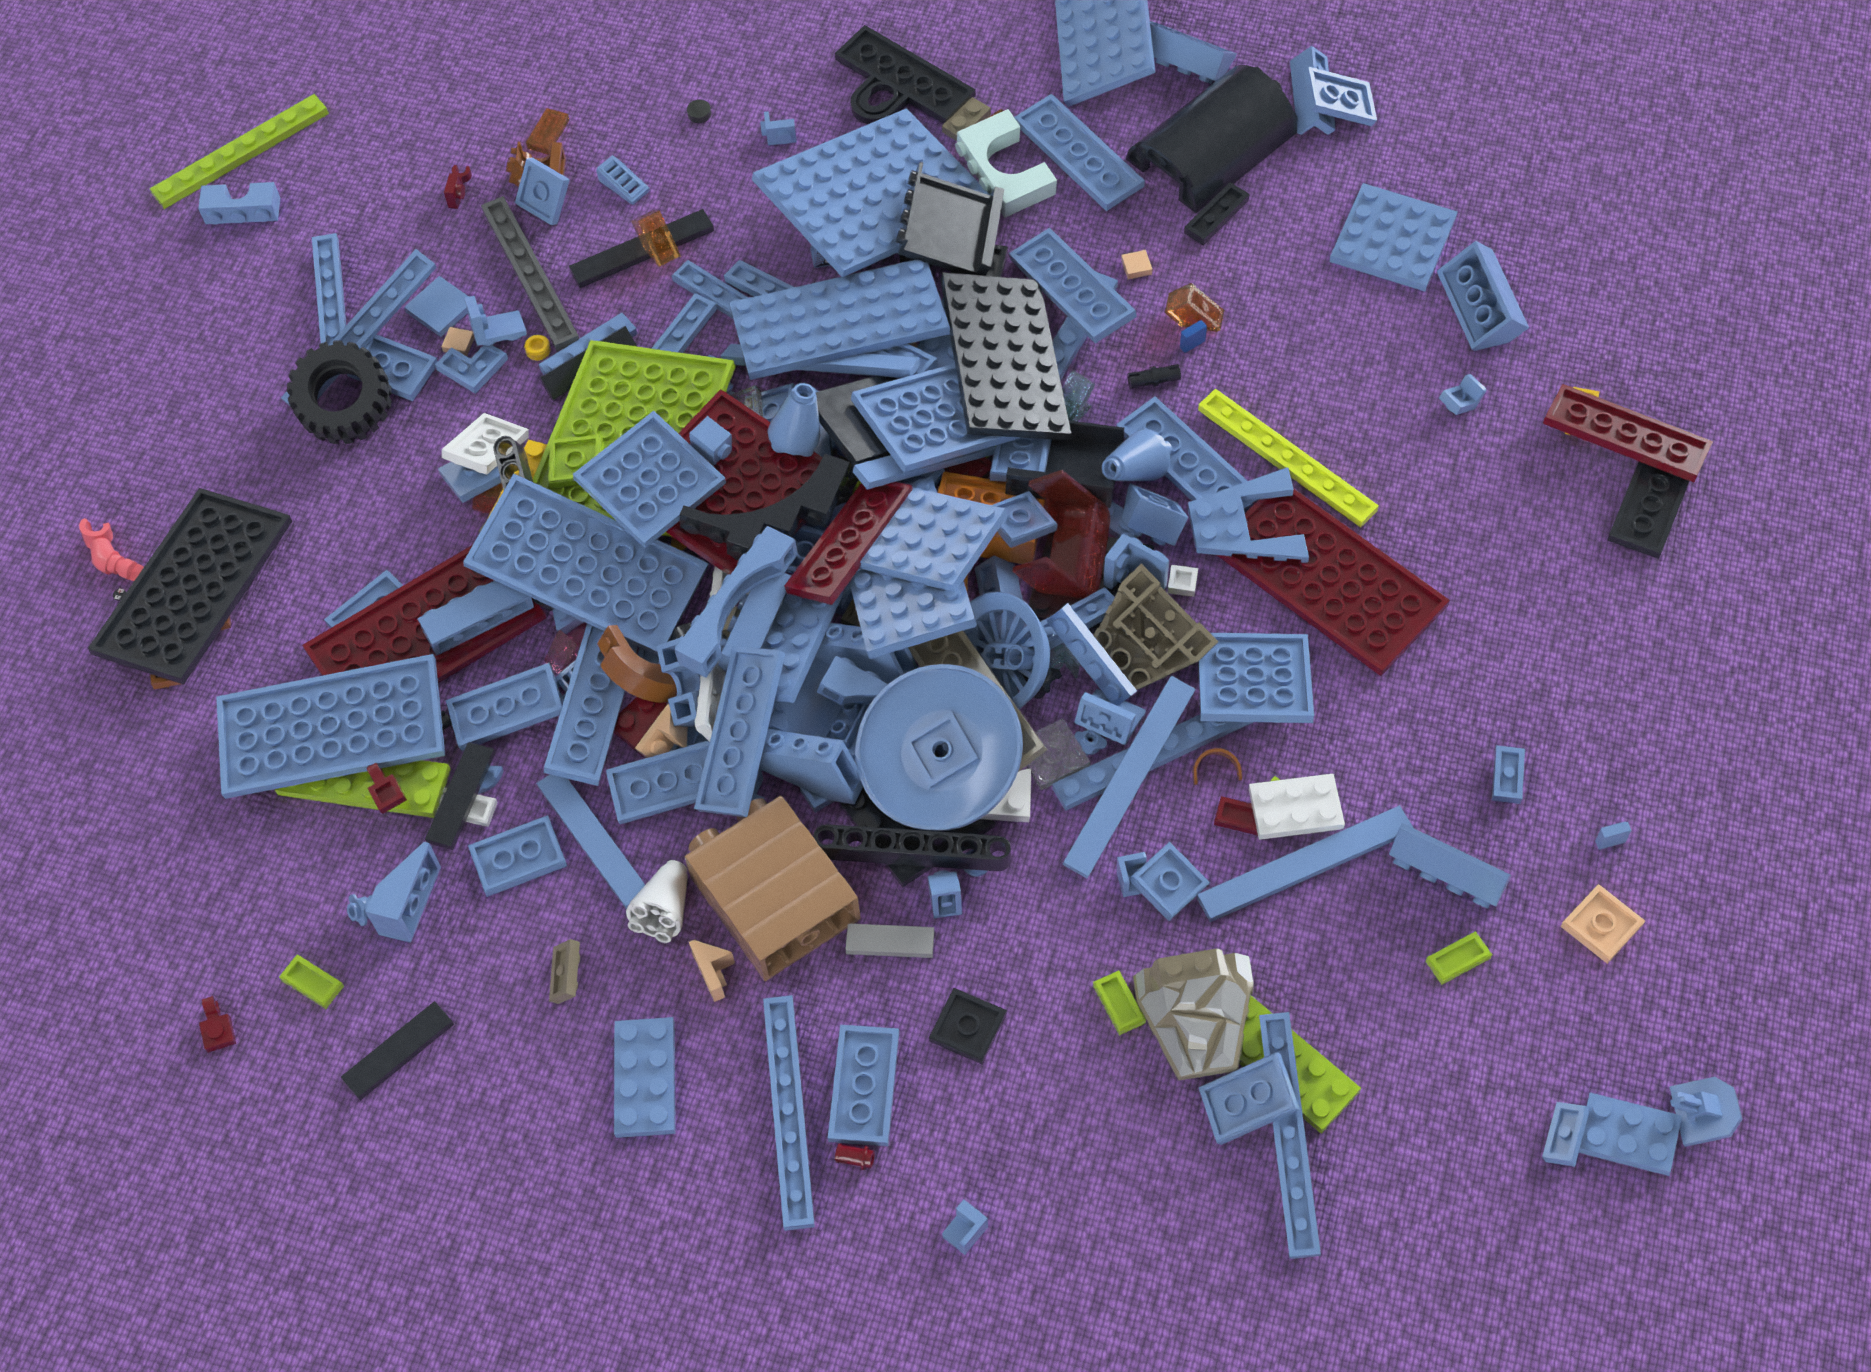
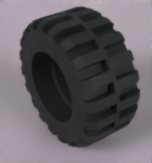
M334 340L333 345H328L327 342L320 343L319 349L313 350L310 348L306 351L307 356L304 359L298 358L295 362L297 365L296 370L291 369L288 377L292 383H287V393L290 395L287 398L289 405L303 427L309 433H313L316 438L322 441L327 438L332 444H339V440H343L345 444L353 443V438L357 437L361 441L367 438L366 433L371 430L374 433L378 430L379 426L377 423L379 421L384 422L388 416L385 409H390L392 403L389 397L392 394L391 386L388 382L389 379L379 361L366 348L361 347L359 349L358 345L353 342H348L345 346L342 340ZM340 374H351L360 378L362 381V391L353 405L341 411H327L319 407L317 403L318 393L327 380Z

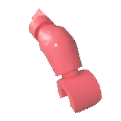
M85 518L82 519L79 529L84 543L91 550L92 564L105 574H118L123 578L135 581L144 566L137 564L133 560L125 559L120 556L118 551L113 549L111 545L113 532L110 524L105 523L100 531H93L90 522Z

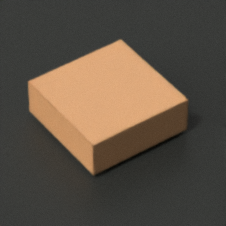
M1146 250L1121 256L1128 279L1152 275V266Z
M449 327L441 346L443 352H447L452 347L467 356L474 341L473 331Z

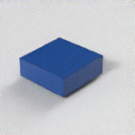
M1202 320L1181 331L1180 348L1184 353L1206 341L1207 325Z

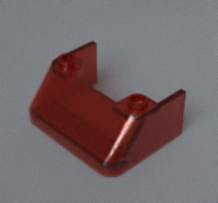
M1063 470L1030 480L1029 486L1045 498L1044 509L1057 523V531L1054 533L1050 559L1044 557L1015 566L1012 572L1040 593L1084 599L1099 591L1111 520L1107 506Z

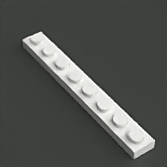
M716 566L713 571L710 597L716 595L722 587L724 578L727 576L726 573ZM722 633L721 641L723 638L728 640V638ZM719 661L706 678L700 675L697 714L694 721L697 731L709 742L726 672L718 665Z

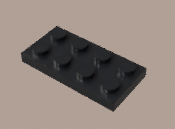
M1639 461L1607 541L1659 559L1689 481Z

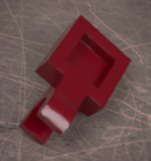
M457 165L452 167V173H449L444 189L448 208L458 209L461 199H464L465 186L463 184L472 177L469 166H466V170L463 173H459Z
M377 763L366 768L375 783L367 789L382 814L407 801L393 774L386 777Z
M214 996L202 999V1006L207 1020L199 1022L204 1049L207 1053L236 1044L231 1017L228 1014L221 1015L219 1003L215 1001Z

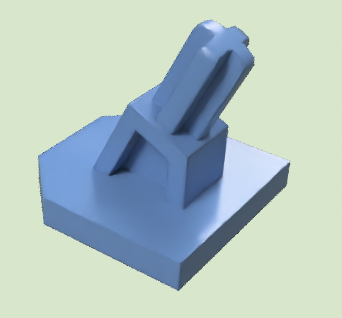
M1716 1077L1670 1086L1672 1096L1670 1103L1675 1108L1676 1114L1682 1115L1680 1133L1685 1147L1729 1138L1742 1121L1734 1087Z

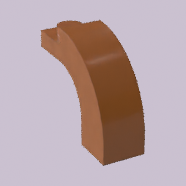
M609 625L597 643L605 657L600 666L608 677L625 691L644 700L667 703L668 699L676 697L677 688L672 676L668 673H663L660 664L648 662L638 656L627 643L617 625Z

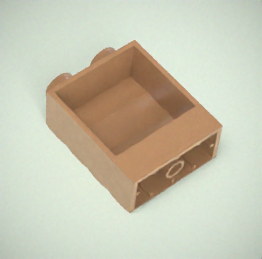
M782 796L777 797L770 803H767L763 798L752 800L747 817L737 816L738 823L722 833H719L715 828L701 832L689 844L690 853L684 856L692 881L764 981L769 980L847 929L848 924H854L861 920L858 897Z

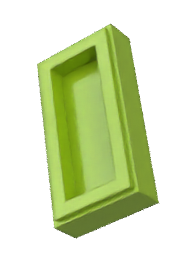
M1475 931L1428 956L1425 962L1441 985L1491 959L1492 953Z
M298 954L279 976L282 982L327 1009L344 987L342 982Z
M1119 970L1093 982V987L1119 1035L1146 1024V1019Z

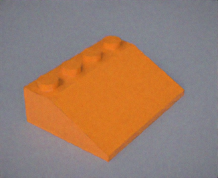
M943 472L938 489L940 494L988 505L1015 497L1014 495L1005 494L1006 482L990 481V479ZM1036 498V500L1044 508L1045 500ZM996 532L980 557L990 558L994 555L1008 562L1032 566L1038 538L1010 548L999 533Z

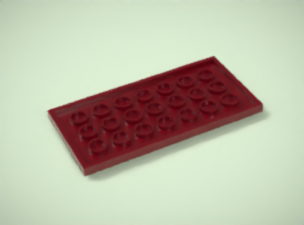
M1295 489L1291 496L1259 499L1245 513L1251 541L1304 534L1309 555L1308 563H1301L1299 559L1288 558L1287 561L1274 560V557L1266 556L1247 558L1244 554L1233 553L1231 556L1217 555L1380 676L1449 606L1450 602L1444 595Z
M471 545L304 643L302 646L321 676L433 654L436 659L438 683L545 620L546 616L541 607L532 599L534 608L436 656L422 631L418 618L431 609H438L446 605L453 598L471 593L474 588L480 585H487L495 581L464 567L463 562L473 546Z

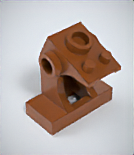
M521 142L517 143L516 148L511 147L510 153L514 155L513 157H508L506 172H510L509 183L515 184L518 187L526 159L532 158L530 153L522 150ZM552 142L551 152L548 156L534 159L564 176L566 157L562 142Z

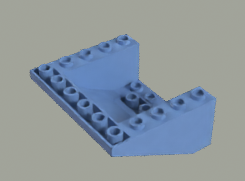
M830 623L795 702H775L783 708V712L788 719V732L773 729L767 730L759 767L762 771L831 801L855 804L863 788L856 764V739L861 721L870 704L839 705L817 693L818 687L835 656L853 661L856 667L865 672L871 671L877 674L880 680L887 684L899 676L917 669L918 666L909 648L869 659L861 627Z

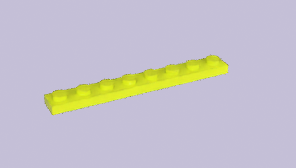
M1214 389L1199 404L1198 411L1280 470L1289 468L1292 479L1360 528L1378 511L1379 505L1217 389Z

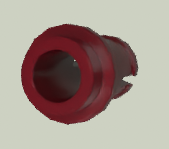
M842 1143L838 1144L835 1153V1163L860 1166L861 1170L872 1168L875 1151L870 1150L869 1146L859 1148L843 1145Z

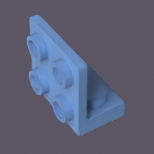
M475 296L465 298L469 321L477 346H491L502 340L514 341L520 339L521 336L527 335L518 310L486 317L482 304L477 305Z
M1122 534L1105 556L1103 585L1113 590L1118 582L1122 583L1126 579L1129 572L1132 573L1142 564L1161 583V587L1165 589L1167 586L1169 559L1160 551H1153L1146 547L1140 540Z
M1096 689L1092 695L1085 692L1081 697L1074 723L1125 745L1145 716L1146 710L1127 701H1123L1116 706L1108 700L1101 690Z

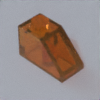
M652 210L631 220L641 244L658 267L681 256L660 210Z
M1189 283L1169 292L1164 313L1182 327H1190L1202 320L1207 325V331L1218 332L1221 330L1225 310L1195 285Z

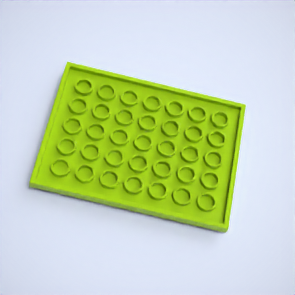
M590 340L534 475L533 483L614 519L580 485L558 488L549 487L550 440L601 434L604 439V450L653 411L679 433L720 389L726 392L736 367L734 361ZM666 532L661 535L671 537V535H669Z

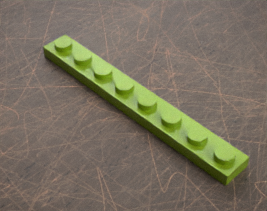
M313 94L149 189L160 205L166 209L199 190L201 186L211 183L329 114L327 107Z

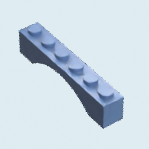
M769 526L765 528L762 534H758L755 537L753 545L747 554H743L740 557L737 567L724 578L722 587L716 595H712L709 598L706 608L693 619L691 628L685 636H681L676 642L674 650L678 664L705 678L709 675L722 657V631L733 607L746 593L757 585L785 573L798 555L795 539Z
M835 656L818 687L817 693L839 705L871 704L874 698L888 684L880 680L877 674L859 669L853 661ZM940 744L936 748L939 757H944L949 751L947 744Z

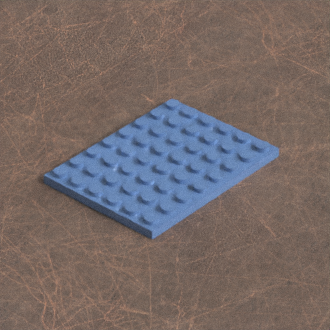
M907 108L753 172L752 181L841 277L898 252L899 243H896L899 229L903 228L900 218L903 209L907 208V204H904V198L907 190L911 188V185H908L907 182L911 170L916 171L919 162H923V174L991 195L981 187L979 182Z

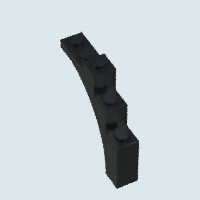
M824 454L815 472L798 490L773 505L752 512L727 515L708 514L684 505L680 512V528H683L690 534H700L709 537L716 543H726L727 554L739 560L743 554H747L753 545L755 537L758 534H762L767 526L793 538L801 519L814 526L827 527L847 482L850 462Z

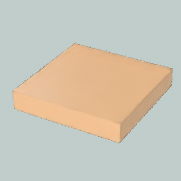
M1598 884L1562 922L1561 927L1608 964L1644 925L1645 920Z

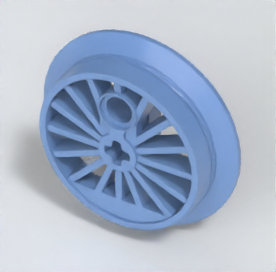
M1004 592L986 593L970 602L977 626L963 631L1020 710L1037 694L1045 681L1050 662L1048 637L1034 611L1022 599ZM1032 636L1033 640L1025 643ZM1022 674L1029 678L1027 682L1023 678Z

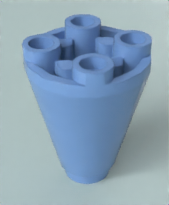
M805 383L797 384L790 391L771 420L768 428V437L772 443L771 447L775 452L808 457L818 447L821 437L815 389L811 385Z
M1143 428L1130 435L1105 459L1102 464V472L1107 479L1114 481L1158 480L1165 475L1169 468L1172 446L1168 441H1164L1157 432Z

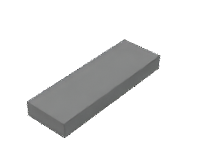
M848 924L846 954L933 958L934 927Z

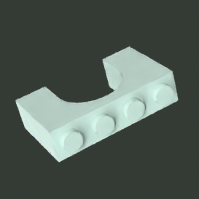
M1009 109L958 131L957 143H955L957 153L960 157L965 158L969 171L977 176L979 184L984 190L991 194L995 186L1004 189L1001 213L1004 218L1056 195L1057 179L1045 162L1018 174L999 172L989 163L988 159L995 152L1019 142L1020 125Z

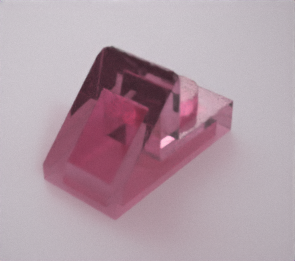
M582 623L568 636L561 630L557 632L544 661L546 664L549 663L558 674L576 661L586 625Z

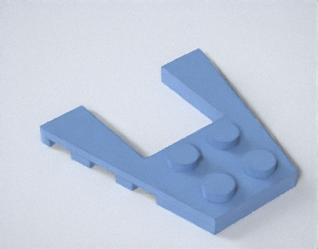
M1289 468L1275 471L1188 502V513L1196 552L1231 556L1232 553L1244 554L1247 558L1266 556L1274 557V560L1287 561V558L1299 559L1301 563H1308L1309 555L1304 534L1251 541L1242 501L1293 495L1294 489Z

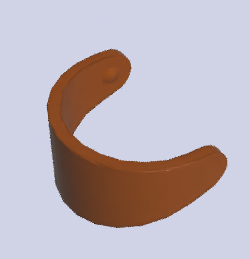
M1209 749L1203 752L1193 765L1192 778L1194 785L1198 784V764L1201 759L1209 755H1221L1228 758L1236 768L1238 781H1242V770L1238 759L1225 749Z

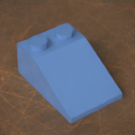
M423 842L375 887L373 895L367 898L365 911L378 935L411 943L441 869L430 843Z

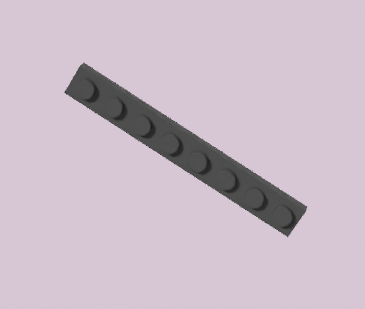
M504 196L482 204L481 208L556 351L564 349L577 341L579 336Z

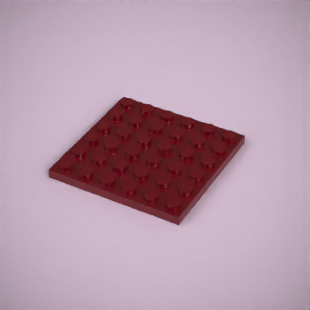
M721 389L678 433L690 444L689 433L708 416L732 434L731 453L727 458L720 459L715 465L711 464L725 477L726 484L695 508L708 514H740L773 505L798 490L812 476L823 458L814 451L808 457L775 452L771 447L772 443L768 437L770 422ZM800 520L794 535L806 523L805 520ZM680 521L666 531V533L727 575L731 574L737 567L739 560L727 554L726 543H716L709 537L700 534H690L683 528H680Z

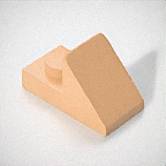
M667 704L635 749L644 757L649 758L669 752L674 744L684 748L687 746L688 727L674 726L670 706Z
M696 940L690 941L689 945L714 1002L725 998L722 987L727 984L721 970L735 963L732 952Z

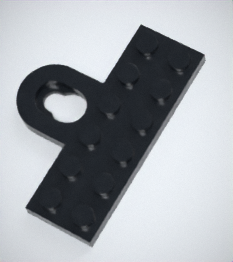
M866 25L835 52L836 61L867 78L851 96V110L854 117L867 125L901 111L908 103L944 124L971 97L974 98L976 96V89ZM878 91H888L893 94L890 100L881 102L877 106H872L868 103L871 96Z

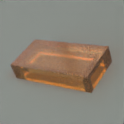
M546 108L526 141L527 149L549 155L552 142L558 141L570 121L568 114Z

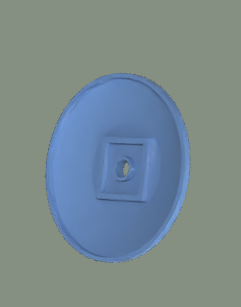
M951 664L929 665L914 669L899 676L882 689L863 716L856 739V764L861 783L873 803L888 817L904 826L934 832L964 827L988 814L1000 803L1011 788L1017 776L1022 758L1023 738L1021 724L1015 708L1007 695L998 685L983 674L963 666ZM940 744H947L949 747V751L944 757H936L935 750Z

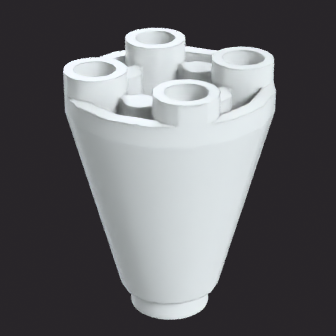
M675 860L668 861L632 899L626 909L630 930L636 933L643 932L663 943H669L672 937L678 935L683 925L688 879L687 868L684 864Z

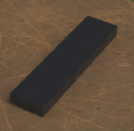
M626 326L619 328L600 340L601 342L637 347ZM587 348L538 377L551 400L570 390Z
M471 742L467 743L425 837L427 843L450 850L454 849L496 754L493 748Z
M435 1001L432 1002L344 1073L341 1079L361 1101L454 1025L453 1021Z

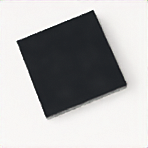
M953 988L929 1036V1042L983 1065L1007 1015V1010Z

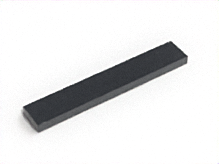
M701 209L569 265V269L579 288H582L714 231V226L705 211Z

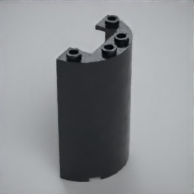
M1238 65L1134 144L1128 150L1126 160L1143 173L1150 168V162H1152L1180 184L1178 200L1197 213L1229 182L1234 184L1297 133L1298 117L1277 80H1272L1259 67Z

